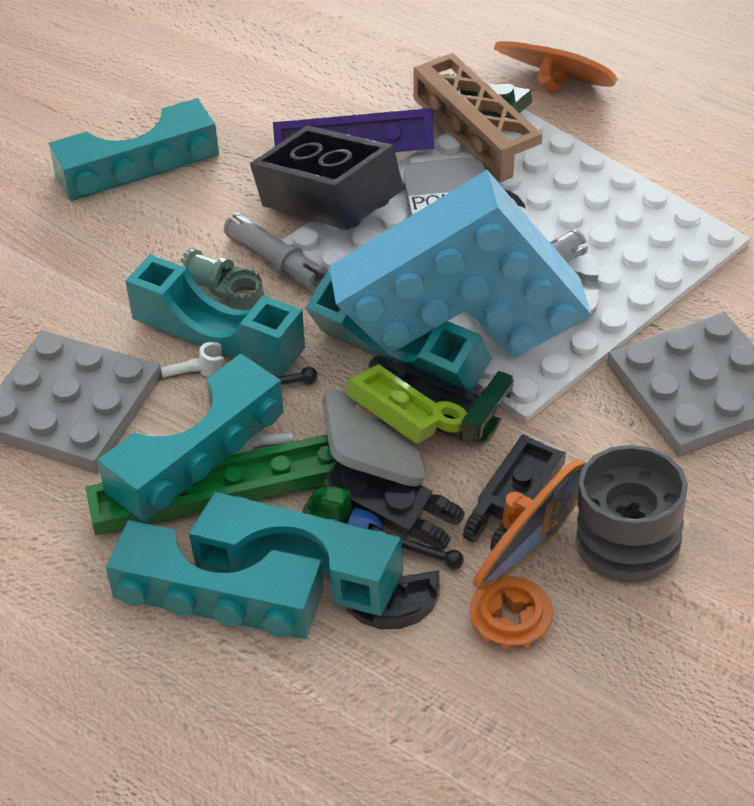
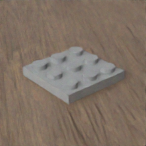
M725 311L609 352L607 365L677 457L754 429V345Z
M41 330L0 385V443L98 473L99 466L97 460L117 445L161 379L160 364Z

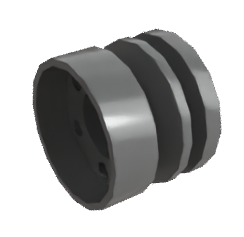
M636 445L610 447L593 455L582 467L578 482L579 513L577 516L576 541L581 557L592 569L609 578L625 581L652 579L670 569L679 558L682 543L683 517L688 488L683 469L670 456L653 448Z

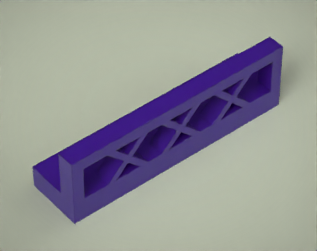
M432 108L273 122L274 145L277 146L305 126H311L391 144L394 146L395 153L435 149L433 127L435 112Z

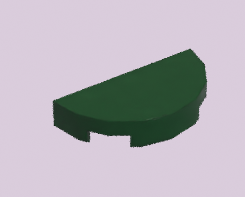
M501 371L496 373L462 420V435L464 439L481 444L491 439L502 418L494 415L498 406H501L505 397L510 398L514 383L513 375Z

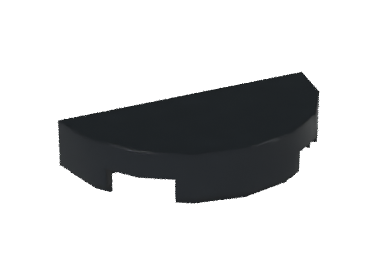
M439 570L401 576L382 616L348 607L345 608L347 612L362 624L377 629H402L419 623L433 610L440 596Z

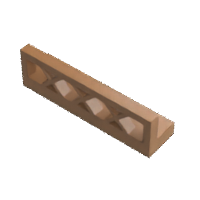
M454 53L414 67L413 99L423 109L432 108L435 112V121L475 159L481 161L484 168L499 182L513 177L515 154L542 144V133ZM451 69L457 76L440 75L439 72ZM459 89L474 91L479 96L461 95L458 91ZM480 111L498 112L501 118L485 116ZM503 131L521 133L523 136L510 140L503 134Z

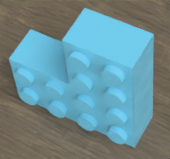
M488 170L475 176L329 266L336 305L388 354L395 352L466 310L513 359L592 316L580 277Z

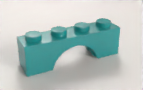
M199 98L162 108L160 120L155 127L147 133L132 139L106 140L86 131L48 143L55 175L69 201L219 155L216 124Z
M149 254L125 280L132 319L199 345L207 342H217L222 346V354L233 358L242 354L263 369L280 376L285 375L305 349L303 310L264 295L251 309L239 310L227 307L208 296L195 282L187 267Z
M327 271L305 307L322 332L374 355L385 356V358H390L403 365L405 363L410 364L466 391H474L492 360L480 334L449 321L395 352L388 354L336 305L331 273Z
M239 354L206 379L210 410L197 425L184 432L169 436H149L134 432L97 460L104 492L142 522L148 520L159 510L167 508L179 494L196 481L204 479L211 469L229 455L241 450L247 441L278 420L280 415L284 413L280 379L244 355Z
M219 492L213 494L189 532L195 566L200 569L215 573L237 572L255 565L271 550L322 560V572L331 583L334 604L382 616L397 586V582L403 574L401 537Z
M131 520L127 521L106 565L113 598H118L127 604H145L168 609L170 612L181 616L191 614L215 619L227 626L242 625L265 630L277 637L293 636L307 639L324 591L322 560L271 550L261 561L244 570L231 573L209 572L192 565L184 558L179 550L175 529Z

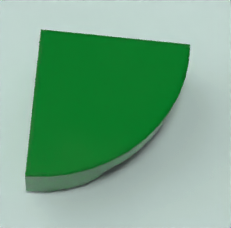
M337 487L318 488L304 505L302 513L325 519H334L348 524L352 514L350 491Z

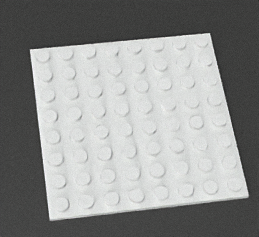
M524 109L520 114L542 133V144L515 154L513 177L503 182L496 181L503 189L519 196L526 207H520L521 210L549 242L561 237L572 229H577L583 234L587 243L578 246V248L584 245L588 246L587 254L594 256L597 260L598 282L580 280L584 290H598L597 310L592 316L515 359L507 353L467 310L448 321L480 334L492 357L475 389L482 393L498 371L513 375L514 383L510 398L505 397L503 399L501 407L526 424L608 358L610 351L625 345L750 244L751 238ZM503 131V134L510 140L523 136L521 133ZM446 132L435 139V149L417 151L398 163L404 190L390 199L386 206L376 209L362 219L358 226L342 230L320 222L310 221L281 241L288 245L294 244L302 248V253L306 257L325 267L330 272L329 266L411 216L404 184V169L406 166L423 161L474 157Z

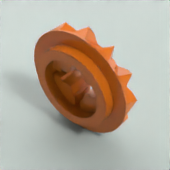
M505 576L501 581L496 582L489 588L484 590L477 589L472 596L469 609L472 629L478 630L482 634L485 644L491 641L499 643L505 652L514 645H522L525 649H528L532 641L538 638L544 639L550 623H552L553 616L552 604L546 592L536 583L516 576ZM503 602L513 613H520L519 624L512 623L508 617H502Z

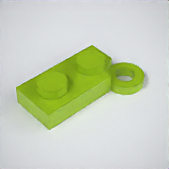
M379 364L349 379L345 392L347 396L359 403L366 411L376 415L396 429L402 436L416 444L434 435L437 427L447 432L462 431V420L467 414L466 410L455 403L448 401L433 402ZM444 415H450L455 419L447 418Z

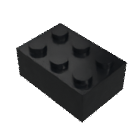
M305 126L250 163L263 207L334 226L342 230L358 226L362 219L376 209L386 206L390 199L404 190L393 145L311 126Z

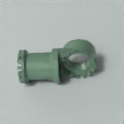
M188 249L183 254L184 258L180 260V262L184 263L182 266L188 268L198 285L209 288L210 292L214 295L226 298L230 308L239 310L251 309L264 295L260 274L255 273L254 270L251 271L235 266L232 260L210 258L204 256L202 251L197 249ZM245 287L255 289L250 291V294L244 293V295L234 293L236 290Z

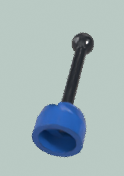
M357 507L354 508L348 521L349 525L384 532L383 524L376 515ZM401 537L403 549L443 561L452 570L459 569L463 565L464 557L458 550L445 552Z

